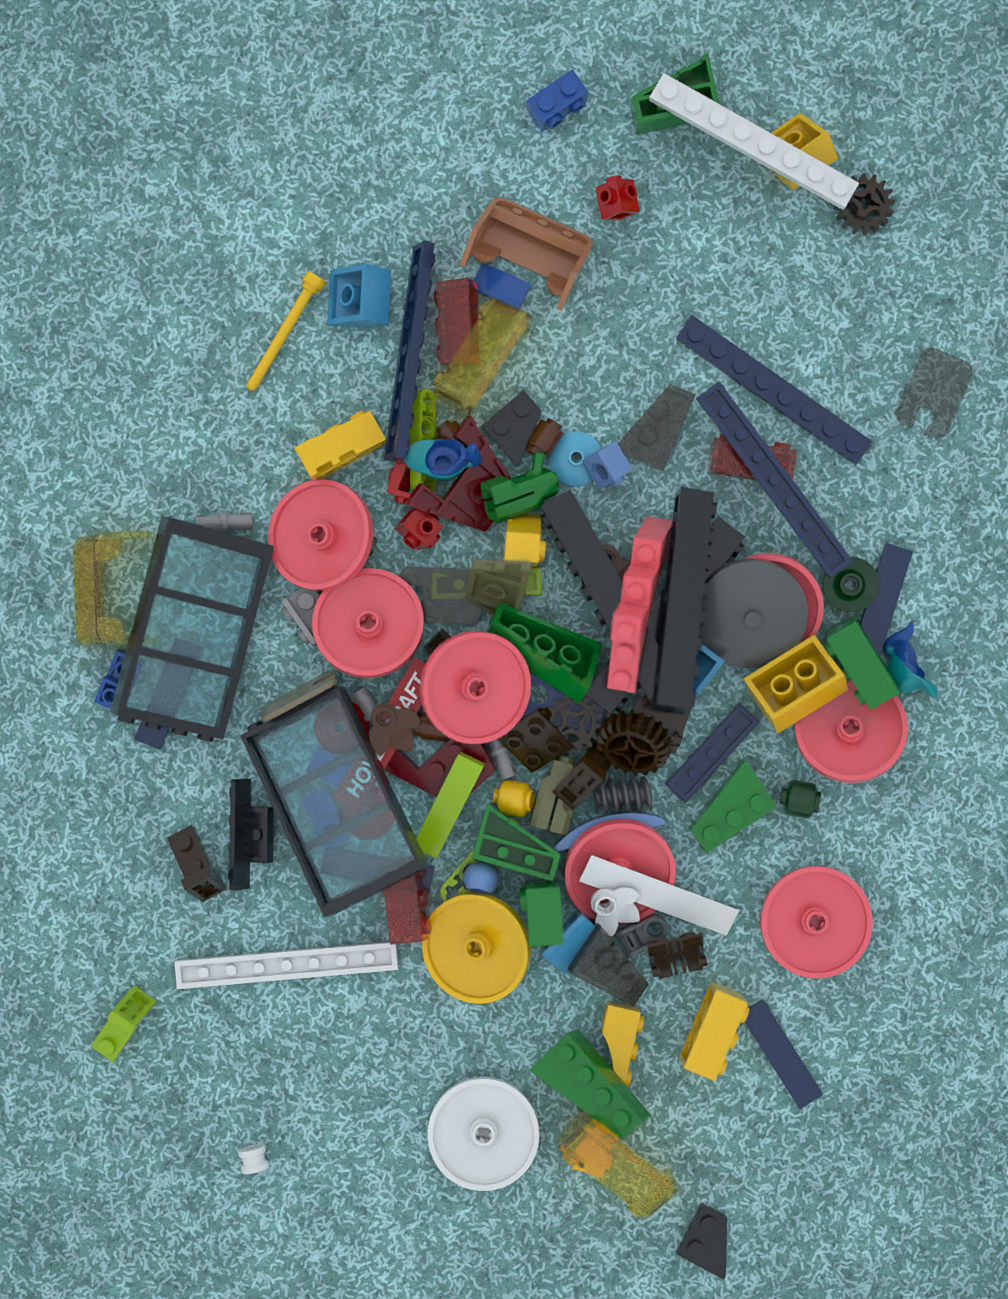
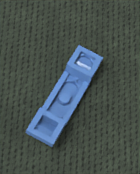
M624 811L604 814L577 825L568 831L567 835H563L555 843L557 852L570 849L583 832L607 820L631 819L643 822L652 828L665 825L662 817L645 812Z

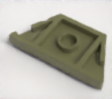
M474 560L465 599L476 606H480L490 615H493L499 602L520 610L532 562Z

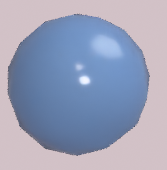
M474 862L467 867L464 873V885L471 892L490 894L498 884V872L492 864L487 862Z

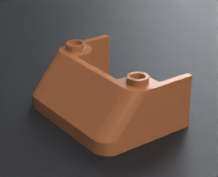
M497 197L492 199L473 226L460 265L465 267L472 256L483 263L495 261L498 256L548 278L546 286L553 295L561 297L556 309L562 311L589 256L593 241L590 237L508 199Z

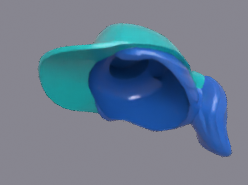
M455 439L421 440L410 446L405 462L410 469L425 474L433 480L443 481L457 477L465 468L478 467L481 465L482 456L474 443H470L465 448L463 444Z
M910 622L905 629L896 632L885 641L883 648L889 658L887 668L898 685L900 692L906 694L920 689L935 699L938 695V690L932 682L924 678L925 672L918 666L916 653L909 643V639L914 632V624Z

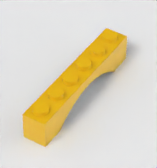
M607 1001L601 1030L610 1049L612 1069L625 1085L629 1087L632 1071L628 1070L630 1059H636L638 1044L634 1043L636 1033L642 1032L644 1016H640L641 1011L637 1007ZM594 1119L588 1127L576 1136L570 1162L571 1169L604 1177L606 1168L611 1169L614 1152H610L612 1141L617 1142L618 1136Z

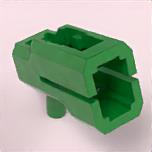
M534 452L532 470L527 471L525 474L511 479L499 476L481 483L483 499L492 497V499L484 501L485 511L489 519L500 523L538 509L544 499L557 495L559 480L555 472L543 467L545 453Z

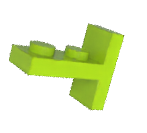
M134 985L107 1017L108 1021L90 1047L111 1062H114L143 1018L157 1001Z

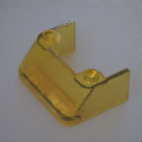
M495 298L490 302L484 301L477 313L480 316L477 323L446 371L440 370L432 383L435 386V398L464 417L471 416L475 418V407L524 332L529 334L531 331L532 316Z
M150 531L106 532L83 536L76 540L73 546L75 634L81 644L85 646L128 645L129 638H125V628L121 620L116 617L104 616L103 561L114 560L121 554L122 541L155 540L157 534ZM144 638L143 645L160 644V638Z
M582 1109L579 1110L558 1137L559 1147L563 1152L561 1157L571 1166L575 1164L580 1166L629 1205L627 1207L628 1210L639 1219L642 1216L649 1218L671 1200L679 1190L674 1173L670 1168H667L664 1174H662Z

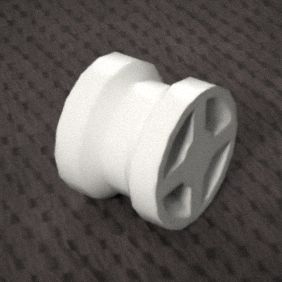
M265 1144L250 1145L238 1150V1156L243 1162L241 1166L242 1174H253L269 1168V1163L264 1157L266 1151Z

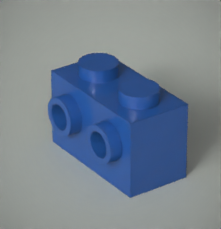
M572 69L527 99L526 110L541 132H543L547 128L552 129L559 125L563 118L571 112L574 114L580 111L586 105L588 91Z

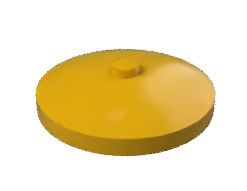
M468 892L453 896L442 903L431 914L424 928L422 952L426 967L440 988L458 1000L474 1004H486L500 1000L510 994L521 983L527 973L531 959V947H529V934L526 926L511 906L495 896L480 892Z

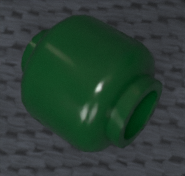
M791 780L787 788L782 787L779 804L784 805V811L787 815L808 819L813 813H818L821 792L817 791L814 783Z

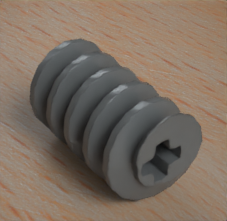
M641 776L639 784H637L634 777L629 778L628 785H626L623 777L618 779L616 786L612 778L607 779L606 786L601 782L594 789L596 814L598 813L599 806H602L605 814H608L610 805H613L616 813L620 812L621 805H624L627 812H630L632 804H635L638 812H641L643 803H646L649 811H652L651 785L646 777Z

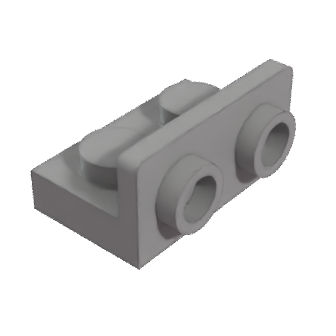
M301 588L290 597L281 600L285 606L281 610L290 622L295 620L300 630L297 633L306 645L311 643L312 646L316 647L317 644L312 629V618L320 595L316 590Z

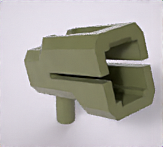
M561 755L558 760H553L550 774L541 779L530 826L547 830L556 797L552 791L574 768L576 759ZM558 797L549 829L551 832L567 835L573 813Z

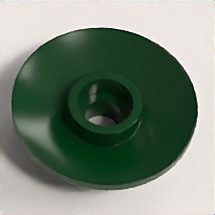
M850 557L853 562L834 576L828 578L825 574L823 590L827 600L835 608L845 612H857L867 608L875 600L879 590V579L875 569L867 561L857 557ZM847 580H852L854 582L853 590H847L845 588V582Z

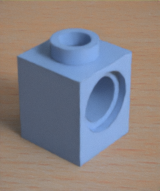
M616 440L583 460L584 465L599 489L610 484L611 488L619 485L626 480L624 474L633 469Z

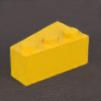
M364 410L359 411L349 418L350 421L341 425L336 424L327 429L325 433L294 447L313 480L324 479L386 445V438L371 411L366 413Z
M524 513L508 519L504 560L532 562L531 568H538V563L544 562L546 541H540L541 514Z

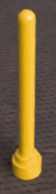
M307 271L303 277L302 292L247 383V388L250 391H255L312 295H316L318 291L321 292L325 286L326 281L314 273Z

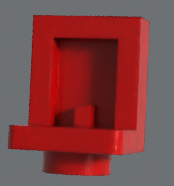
M396 461L395 467L389 473V485L386 492L395 496V502L406 505L405 502L411 495L409 493L410 468L406 463Z

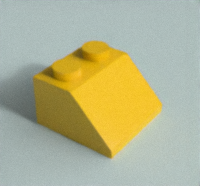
M801 113L771 132V134L828 166L838 159L830 134ZM775 172L777 177L792 190L799 187L798 184Z

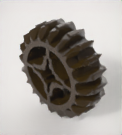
M632 709L629 713L620 710L618 714L611 713L610 717L605 718L604 722H602L596 736V749L601 751L602 758L608 759L607 765H614V770H624V774L632 772L635 776L641 772L647 776L649 772L656 773L659 768H663L670 756L672 742L668 734L669 729L663 728L662 721L655 722L654 715L647 717L644 716L643 711L640 714H636Z

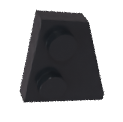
M523 390L482 425V428L516 467L521 462L528 444L527 441L540 417L541 409Z
M701 1203L676 1250V1254L724 1280L726 1277L727 1216Z

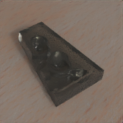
M669 384L620 442L617 443L623 454L628 458L663 472L696 394Z
M597 923L567 968L572 975L633 1007L649 985L599 923Z

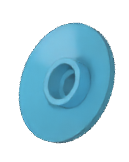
M577 431L568 432L563 435L549 457L550 469L556 473L558 480L566 485H586L593 481V478L584 465L583 460L600 450L601 447L589 434ZM579 453L582 459L580 462L575 463L571 460V455Z

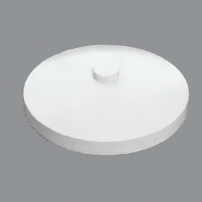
M473 1077L453 1085L435 1104L428 1125V1145L435 1164L452 1182L471 1190H496L515 1182L530 1167L539 1144V1124L531 1102L517 1087L507 1081L494 1077Z

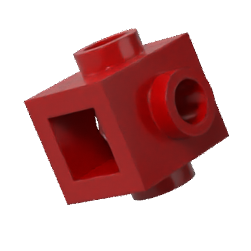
M616 175L606 178V183L595 187L602 220H622L640 212L634 180L622 179V176Z
M410 508L394 529L404 537L403 541L407 546L419 551L426 547L432 548L441 536L438 533L444 526L438 522L439 518L436 515Z

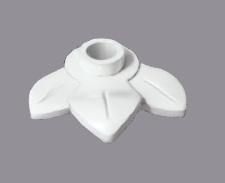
M621 887L613 891L610 889L596 891L591 897V907L596 913L595 923L597 927L606 935L613 936L617 930L618 922H639V912L634 902L638 900L640 894L630 887ZM603 899H609L607 903H600Z

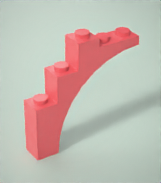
M647 516L634 536L631 564L623 578L621 602L613 614L612 649L607 688L635 693L637 690L643 646L659 577L669 552L672 520Z

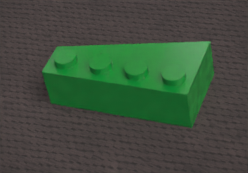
M499 602L489 620L486 632L498 635L512 643L524 657L529 672L577 703H580L591 686L602 643Z
M579 1030L566 1033L529 1070L621 1139L635 1133L652 1116Z

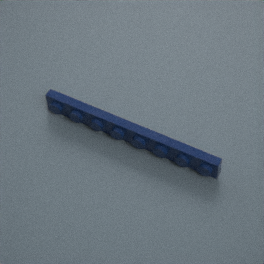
M426 240L415 245L412 251L384 460L390 462L405 459L410 449L408 434L414 420V415L411 412L413 402L417 396V386H415L416 375L421 368L419 353L425 339L422 331L424 321L428 315V306H426L427 295L432 287L430 272L435 263L434 243Z
M693 315L676 337L677 341L854 465L859 462L873 442Z
M717 382L696 398L698 403L827 577L831 578L853 562L721 382Z

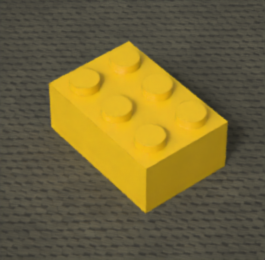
M815 635L743 679L748 693L777 734L849 690L845 675Z
M710 982L679 1056L684 1069L716 1081L718 1075H723L728 1062L725 1059L729 1049L733 1050L739 1036L736 1033L739 1023H744L749 1013L748 1002L741 993L715 982Z

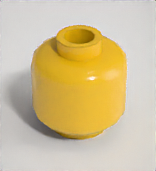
M505 780L499 788H495L493 804L497 805L498 811L505 816L523 818L528 812L533 811L535 791L531 790L527 782Z

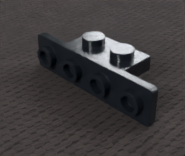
M250 778L232 779L229 790L230 843L228 850L230 862L228 880L230 891L249 889L250 862L273 863L274 808L251 806Z

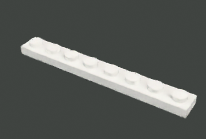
M663 73L650 95V102L842 210L845 209L859 184Z
M396 941L174 961L177 989L398 970Z

